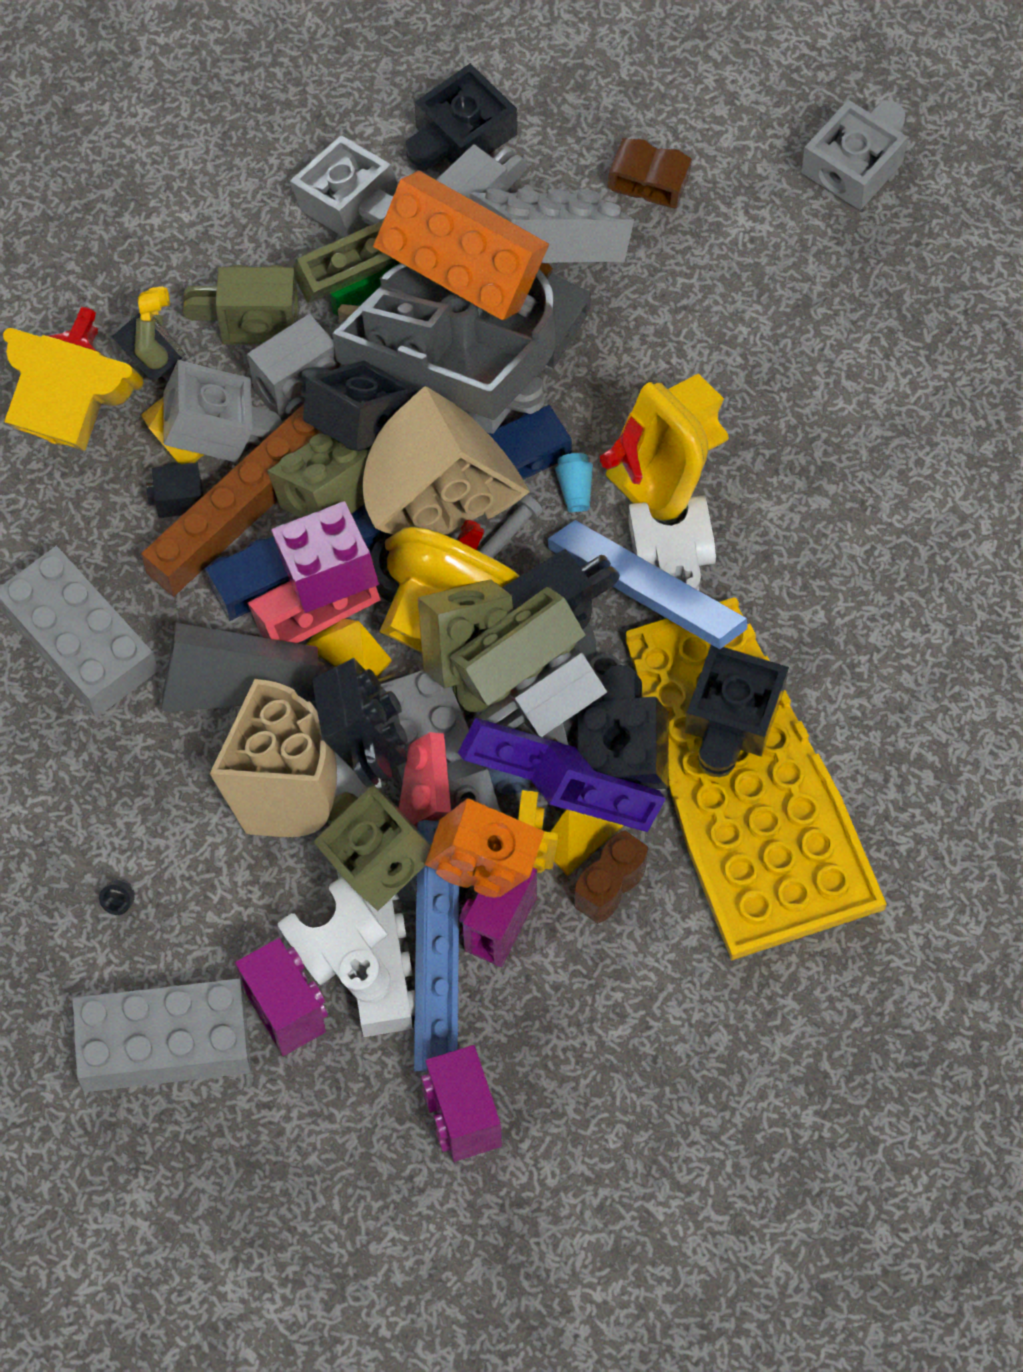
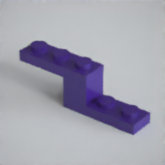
M475 718L458 750V754L464 761L531 780L550 805L645 832L649 831L666 800V797L660 790L594 771L576 747L479 718Z

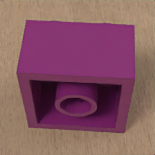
M345 501L271 529L282 564L305 613L379 585L370 552Z
M279 937L235 962L243 990L282 1057L326 1033L324 1018L328 1017V1013L323 1005L325 999L314 981L308 983L303 969H305L304 964L294 947L286 949Z
M475 1044L425 1060L427 1074L420 1076L423 1085L422 1091L429 1113L435 1111L438 1113L433 1117L441 1151L446 1152L450 1150L453 1162L502 1147L501 1122Z

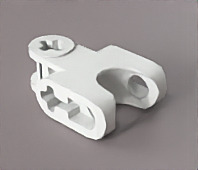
M704 495L691 497L685 519L672 526L658 523L652 517L647 503L630 504L628 524L633 553L699 591L701 577L699 566L715 564L716 562L715 543L706 497Z
M341 876L329 885V890L336 901V911L327 924L311 928L304 925L294 913H291L278 922V927L290 945L295 948L303 964L319 985H322L337 974L341 982L358 1000L365 1003H374L381 1000L388 993L391 986L389 971L372 948L386 938L388 934L362 896ZM367 973L368 977L364 980L362 976Z

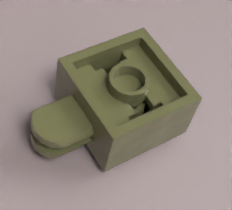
M243 265L218 267L217 286H188L184 291V316L191 321H218L223 344L261 345L299 321V300L294 268H285L279 265L269 267H246Z
M320 433L312 437L309 443L294 453L284 456L278 464L267 471L281 509L302 518L345 501L350 513L356 511L365 504L363 476L372 446L367 447L363 451H353L331 436Z
M486 580L418 597L424 671L443 688L453 686L457 702L467 711L481 712L487 709L489 706H486L471 694L451 661L450 656L513 611L512 595L493 580Z
M376 786L367 789L359 798L349 792L337 795L334 798L327 820L330 826L313 841L347 883L377 911L426 866L425 862L431 844L400 809ZM392 863L397 865L394 869L390 867Z

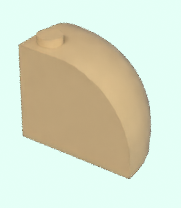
M426 386L402 406L383 426L371 447L363 476L364 502L373 525L376 529L393 535L404 528L410 527L425 528L442 534L460 531L465 520H473L484 514L487 519H490L518 502L530 492L513 463L493 438L465 411Z
M254 679L210 775L246 834L300 837L318 831L328 820L337 787L336 755L322 740L318 712L310 701L307 702L298 696L294 689L283 684Z

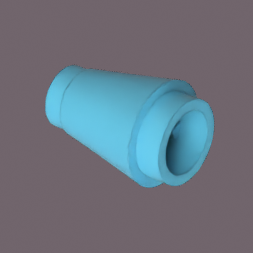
M571 453L559 457L558 466L555 468L565 504L567 505V511L570 513L588 511L590 509L593 464L588 461V456L583 453Z

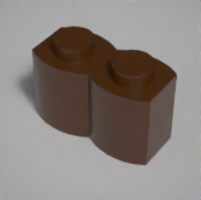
M622 138L609 171L607 188L616 193L634 198H643L648 202L670 208H677L690 175L692 159L678 149H657L644 139Z
M626 830L613 836L603 848L600 861L591 864L580 875L575 887V908L597 924L608 919L618 908L622 893L631 890L642 879L647 865L648 846Z

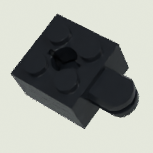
M469 63L414 102L416 128L419 132L406 140L407 161L414 169L426 171L445 157L453 164L472 145L477 146L489 155L518 134L517 108Z
M365 360L331 371L323 367L308 368L302 373L301 381L303 385L300 388V396L305 398L303 421L317 428L320 433L338 440L346 448L353 451H363L367 447L372 446L388 420L417 394L415 388Z
M563 549L502 588L512 595L514 611L544 588L549 587L565 598L583 630L591 619L592 599L613 587L618 581L620 574L615 567L610 566L611 563L605 555H599L582 567H579L568 551Z
M713 645L710 646L687 711L685 733L702 738L697 759L700 769L705 774L711 777L729 775L735 767L740 750L762 757L786 687L789 667L726 647L718 649Z
M355 658L312 679L322 740L355 771L359 780L367 788L377 785L379 779L385 781L391 778V769L407 761L404 744L407 743L408 739L404 728L400 724L398 714L402 712V708L396 695L392 691L386 692L380 685L375 673L371 669L365 670Z
M627 665L613 666L605 671L602 679V684L607 691L602 696V701L592 702L578 712V751L596 772L653 789L669 788L668 711L656 696L642 698V680L632 668Z

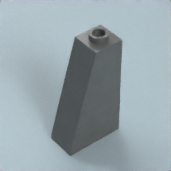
M176 623L163 687L161 711L176 712L242 706L254 679L268 680L287 687L313 685L312 679L323 674L324 663L318 662V647Z

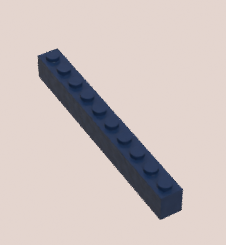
M550 404L532 414L524 413L519 419L507 425H500L494 434L488 433L513 463L523 480L558 464L559 457L572 453V439ZM364 504L351 513L371 553L374 544L386 533L375 528ZM273 536L268 539H258L252 542L245 550L232 556H222L215 560L211 566L205 568L209 585L229 621L250 612L248 602L290 581Z

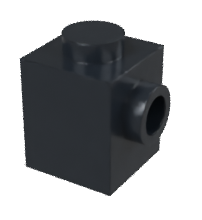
M171 462L161 467H152L153 482L146 483L147 499L149 506L156 505L159 518L182 516L203 497L202 479L198 462L187 464Z

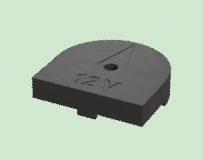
M402 263L385 273L380 278L381 286L332 333L337 362L351 365L365 360L415 388L417 392L426 386L453 402L457 407L491 420H495L546 366L553 355L557 340L553 292L548 279L540 270H538L528 292V295L537 301L532 314L529 317H524L519 313H515L502 321ZM380 288L449 305L453 342L435 365L428 363L426 354L407 347L400 346L395 351L366 340L362 310Z

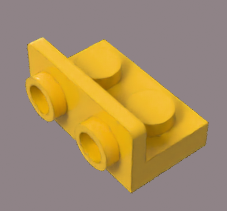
M522 790L517 820L542 830L544 807H537L538 792ZM544 831L533 868L537 869V873H542L545 869H553L558 842L557 833Z

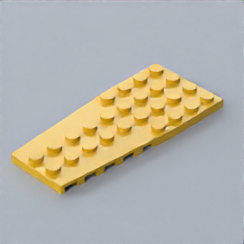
M734 597L719 602L742 615L737 598ZM667 618L628 630L625 641L634 671L642 680V698L656 696L668 711L669 789L689 855L731 961L884 911L887 905L843 799L819 753L816 754L808 740L809 734L802 721H798L790 706L791 700L787 692L784 690L762 757L740 750L735 767L729 775L711 777L705 774L698 764V750L702 738L685 733L687 711L711 644ZM747 624V630L724 646L770 661L768 656L763 655L751 624Z

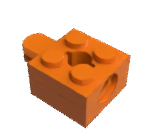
M467 798L439 820L425 865L435 869L438 876L451 884L466 888L473 885L474 890L481 895L501 897L530 878L544 831Z

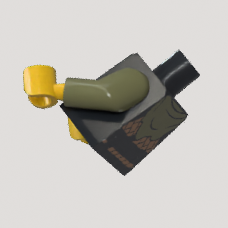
M159 286L139 294L138 305L140 312L117 331L112 338L151 381L155 382L162 376L168 383L177 361L186 354L163 327V316L159 315V311H161V307L170 306L168 289L164 286Z

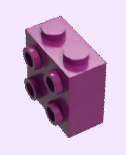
M533 868L530 878L501 897H487L478 893L475 900L471 898L467 900L459 921L463 922L460 935L464 937L465 952L502 968L537 899V869Z

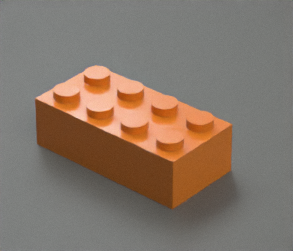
M418 171L400 179L373 247L503 321L521 311L550 244L423 172Z

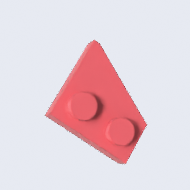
M429 732L408 746L399 809L416 828L419 821H437L451 812L443 733Z

